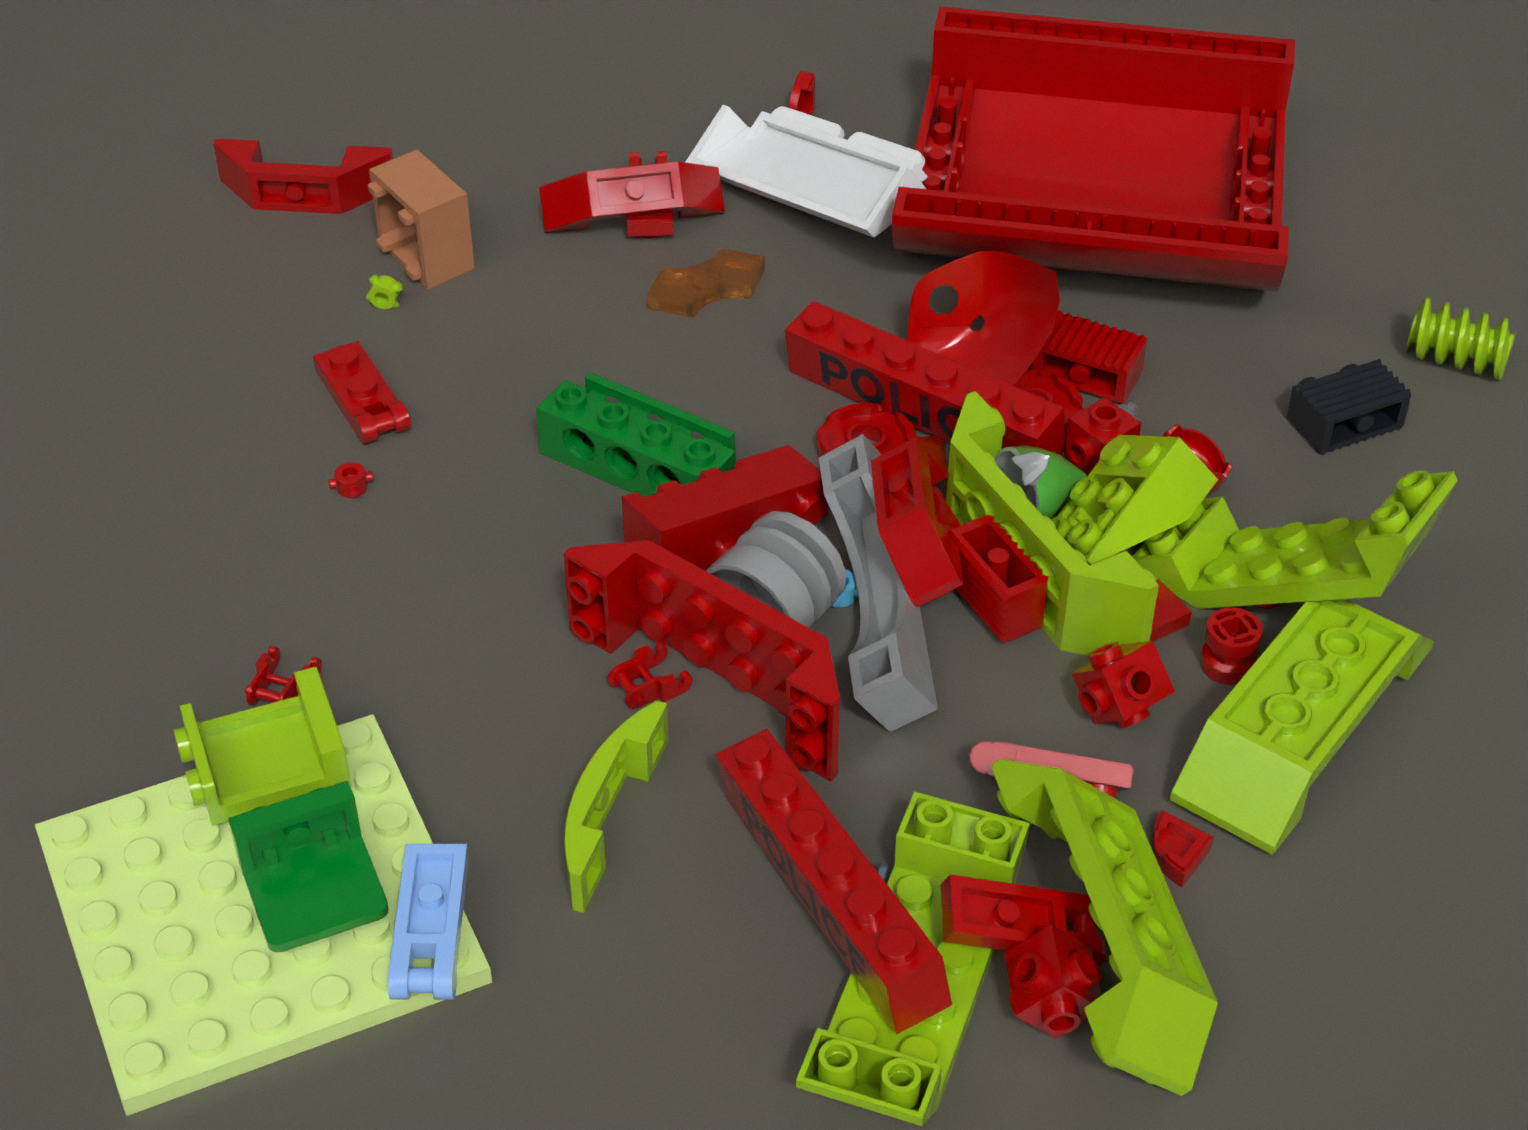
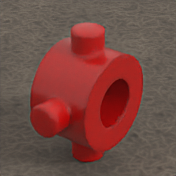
M346 462L336 468L334 472L335 478L328 479L330 489L337 488V492L343 497L357 498L366 492L367 482L374 481L372 471L365 472V468L361 464Z

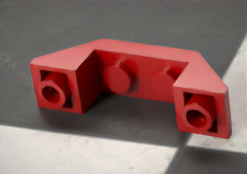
M215 138L213 143L220 181L252 209L343 214L373 200V195L369 192L368 184L371 183L369 169L393 159L392 148L348 145L340 166L265 163L262 159L259 141Z
M679 161L585 171L539 187L545 233L588 229L592 220L674 211L679 212V218L724 214L725 212L719 167Z
M915 437L871 460L878 532L911 602L917 608L937 597L946 595L951 590L963 585L964 582L959 547L936 521L932 487L949 477L945 443L940 437Z

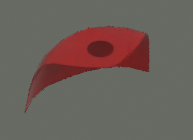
M980 251L951 261L927 273L915 285L910 303L907 341L1014 386L1036 359L1055 327L1060 303L1057 273L1026 258L1001 251ZM949 285L958 293L957 305L947 314H937L929 306L930 295L935 288ZM981 315L985 321L984 326L980 331L971 330L970 325H973V321Z

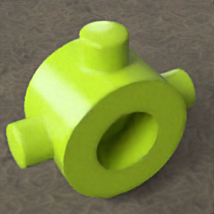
M375 274L369 278L372 284L366 295L369 303L380 309L396 308L400 305L397 301L400 292L403 290L400 282L386 275L377 276Z

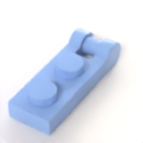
M406 844L388 972V995L390 1000H410L411 993H433L434 1000L455 999L457 961L469 864L467 844ZM414 958H435L434 968H413Z

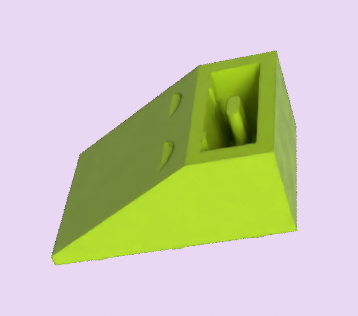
M1118 435V437L1112 439L1104 446L1100 453L1099 462L1087 477L1081 479L1072 488L1070 500L1058 516L1051 520L1060 535L1073 549H1078L1084 555L1088 565H1092L1189 520L1218 479L1180 437Z

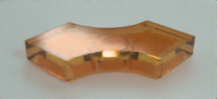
M720 248L714 257L696 266L687 268L662 267L647 294V308L694 317L701 308L721 299H749L752 297L765 270V256Z

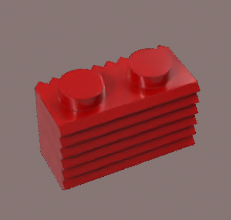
M1059 310L1055 327L1033 361L1032 370H1039V376L1050 379L1051 373L1062 376L1076 386L1078 391L1101 398L1106 397L1111 401L1125 404L1126 398L1128 399L1129 393H1131L1136 381H1138L1139 375L1141 376L1147 338L1144 334L1137 336L1134 331L1118 330L1116 326L1109 328L1106 323L1100 325L1098 321L1091 323L1088 318L1084 319L1079 315L1076 317H1072L1070 313L1064 315Z
M985 515L950 529L947 534L959 547L964 582L963 585L956 589L1002 642L1007 643L1042 628L1049 576L1042 575L1043 569L1036 568V562H1031L1030 556L1024 555V549L1018 548V542H1013L1012 536L1006 535V529L1000 528L999 522H994V516Z

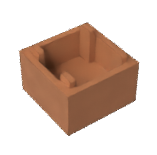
M418 149L369 169L371 183L368 184L369 192L373 195L378 231L376 246L382 252H388L405 268L406 274L412 280H418L427 290L475 269L467 193Z

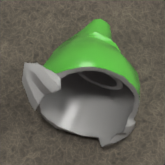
M1028 445L1006 447L999 450L994 458L1000 470L1012 483L1018 484L1023 489L1027 499L1043 516L1045 515L1050 519L1058 512L1061 505L1068 502L1072 488L1081 479L1087 477L1082 470L1074 466L1063 456L1039 447Z

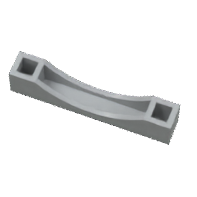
M862 434L819 457L824 496L846 545L859 595L861 616L859 637L855 648L848 655L854 699L889 732H892L938 710L920 606L916 608L911 602L878 532L871 460L882 454Z

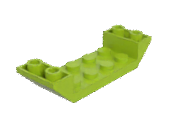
M976 391L967 394L950 441L949 477L946 493V504L953 511L959 523L963 525L985 515L994 516V522H999L1000 528L1006 529V535L1012 536L1013 542H1018V548L1024 549V555L1030 556L1031 562H1036V568L1043 569L1042 575L1049 576L1044 622L1041 629L1061 651L1087 656L1095 649L1113 642H1119V645L1150 641L1159 586L1152 573L1148 569L1142 568L1127 551L1088 565L1084 555L1078 549H1073L1060 535L1052 520L1045 515L1043 516L1027 499L1023 489L1018 484L1012 483L997 466L994 458L1002 448V437L1005 434L1004 420L996 408H991Z
M1425 470L1415 471L1398 480L1396 488L1381 507L1372 513L1371 519L1349 520L1342 517L1327 523L1304 525L1302 522H1293L1282 527L1266 529L1250 526L1239 530L1223 496L1204 498L1189 520L1145 540V543L1132 557L1142 568L1148 569L1155 580L1159 579L1176 596L1197 609L1380 597L1432 529L1458 479L1454 471L1431 474Z
M1348 599L1305 602L1208 718L1171 792L1170 800L1274 855L1301 820L1309 787L1396 675L1408 681L1431 651L1434 640Z
M998 759L991 765L1000 789L997 791V797L1001 806L1014 819L1020 820L1022 818L1040 827L1049 837L1053 839L1059 837L1068 842L1072 852L1069 856L1070 865L1075 874L1084 882L1092 902L1089 904L1090 915L1096 925L1104 932L1112 952L1109 955V962L1121 982L1084 1008L1093 1031L1091 1044L1094 1051L1107 1066L1121 1069L1141 1078L1147 1084L1157 1085L1179 1096H1184L1192 1090L1218 1001L1135 809L1063 769Z
M914 791L896 835L894 868L887 885L943 956L952 1005L907 1030L896 1034L851 972L828 1030L817 1028L796 1078V1088L919 1126H923L938 1110L995 949L943 941L940 885L950 874L1016 884L1030 823Z

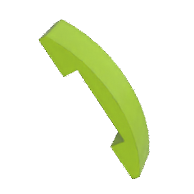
M656 700L620 725L591 758L574 790L565 827L569 896L574 911L585 912L606 870L604 831L601 828L627 776L649 782L669 742L668 707L665 702Z

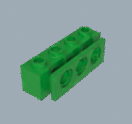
M591 372L585 377V388L564 380L536 407L540 454L630 493L638 492L643 497L656 494L658 485L672 481L666 475L679 480L680 485H685L697 481L702 471L716 467L723 473L734 469L736 465L734 431ZM609 396L614 397L621 403L608 402L606 398ZM650 414H654L663 420H651L647 417ZM692 432H697L704 435L706 438H694L690 436V434ZM582 439L593 443L594 447L589 446ZM624 457L635 461L637 465L631 464Z

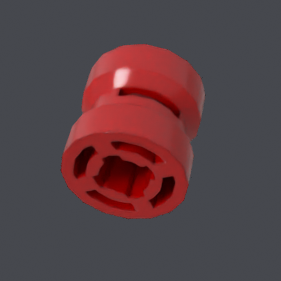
M1227 607L1213 612L1208 618L1205 632L1206 642L1202 647L1200 666L1203 673L1211 680L1220 684L1235 685L1257 661L1256 651L1261 643L1263 626L1253 613L1242 608Z

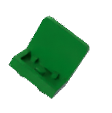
M348 781L325 788H318L309 793L268 806L257 807L249 812L228 818L238 862L267 946L271 951L284 952L383 919L388 914L387 898L363 841L355 797Z

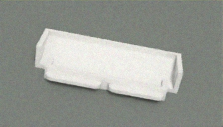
M722 105L685 161L686 163L719 167L721 181L873 238L892 224V214L898 187L926 189L921 182L928 178L922 170L925 158L919 151L863 132H856L846 140L843 139L844 130L840 125L784 106L776 108L772 114L762 111L752 127H748L729 106Z

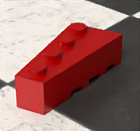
M790 445L737 461L734 469L723 473L716 467L702 471L697 481L685 485H680L676 480L657 486L656 494L643 497L638 492L621 496L624 542L650 540L705 571L727 549L734 547L740 536L745 531H748L752 524L762 515L772 511L788 512L809 521L813 525L828 515V502L824 496L821 471Z

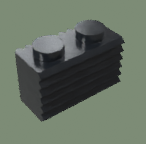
M1381 359L1362 365L1349 364L1339 372L1317 379L1315 377H1308L1293 386L1287 417L1309 442L1324 455L1328 450L1333 452L1336 448L1341 449L1344 445L1349 447L1353 442L1358 444L1362 439L1366 441L1370 436L1375 438L1378 434L1383 436L1387 431L1391 433L1395 428L1400 430L1405 423L1411 392L1410 389H1405L1404 382L1399 383L1398 377H1394L1392 371H1388L1386 365L1382 366Z

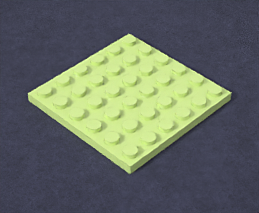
M374 714L338 725L337 728L345 748L352 786L351 790L355 797L361 835L387 898L388 914L383 919L284 952H273L267 946L238 862L229 821L212 826L206 803L194 806L186 775L35 824L126 1116L444 1001L434 1000L433 993H411L410 1000H390L388 995V972L406 844H433ZM464 910L457 961L455 996L492 983L490 966ZM414 958L413 968H434L435 958Z

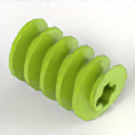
M1425 297L1415 315L1406 352L1415 343L1416 357L1423 360L1430 350L1434 348L1435 362L1440 365L1453 353L1455 368L1462 370L1472 358L1474 373L1481 375L1491 363L1493 364L1494 378L1501 380L1510 357L1517 330L1514 334L1509 332V318L1503 317L1494 329L1490 328L1488 312H1483L1475 324L1470 323V309L1468 307H1464L1456 318H1451L1449 302H1444L1437 313H1432L1431 298Z

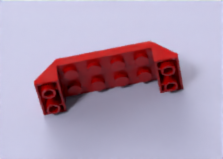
M650 540L570 547L563 553L569 630L580 640L592 643L612 654L637 630L643 631L653 641L663 642L665 645L685 655L695 665L706 667L730 681L737 689L749 692L774 706L778 712L785 716V752L789 758L801 769L812 771L830 782L838 775L840 695L828 638Z

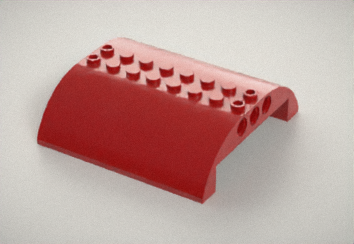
M939 6L934 28L931 79L915 150L919 151L925 158L922 170L928 178L921 182L926 189L898 187L892 214V239L895 251L956 258L980 251H1001L1018 255L1050 268L1277 292L1280 288L1288 259L1289 227L1282 226L1286 107L1294 69L1295 40Z

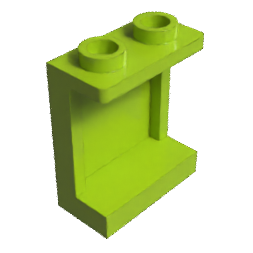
M317 667L294 672L298 696L203 722H196L191 703L179 706L184 727L173 729L180 758L182 763L194 760L196 768L185 771L194 806L206 803L212 826L228 822L229 817L249 812L254 808L281 802L318 788H325L344 781H348L350 787H352L345 748Z

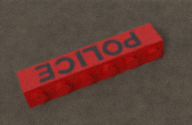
M812 301L784 330L791 373L859 403L882 405L883 412L891 413L894 416L896 410L905 415L915 428L940 437L949 443L966 395L976 391L991 408H996L1004 420L1005 434L1002 437L1001 449L1028 445L1059 455L1065 450L1064 407L816 301Z
M765 729L716 753L728 802L895 1033L899 1034L950 1007L952 1001L943 956L769 730Z

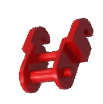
M658 642L655 645V654L646 645L634 651V658L615 666L607 676L608 684L616 688L621 686L627 693L625 704L628 708L637 709L657 699L667 702L685 693L690 688L693 678L686 670L680 673L679 677L681 680L679 683L673 674L666 677L659 675L653 678L648 672L649 669L659 665L667 657L668 648L663 642ZM643 677L646 682L638 686L633 683V680Z
M270 645L268 654L262 653L255 663L257 674L249 686L247 685L245 688L246 701L249 705H256L260 699L273 703L298 696L294 674L291 678L273 674L280 660V649L276 646ZM312 657L310 666L304 665L301 670L317 667L320 675L322 661L320 658ZM272 682L285 686L281 693L269 690L268 687Z

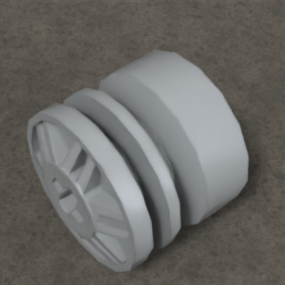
M772 511L760 516L752 524L751 528L740 536L735 546L727 549L706 570L708 573L808 628L811 627L814 621L819 620L824 615L826 610L839 599L846 589L845 567L840 554L828 537L809 521L788 512Z

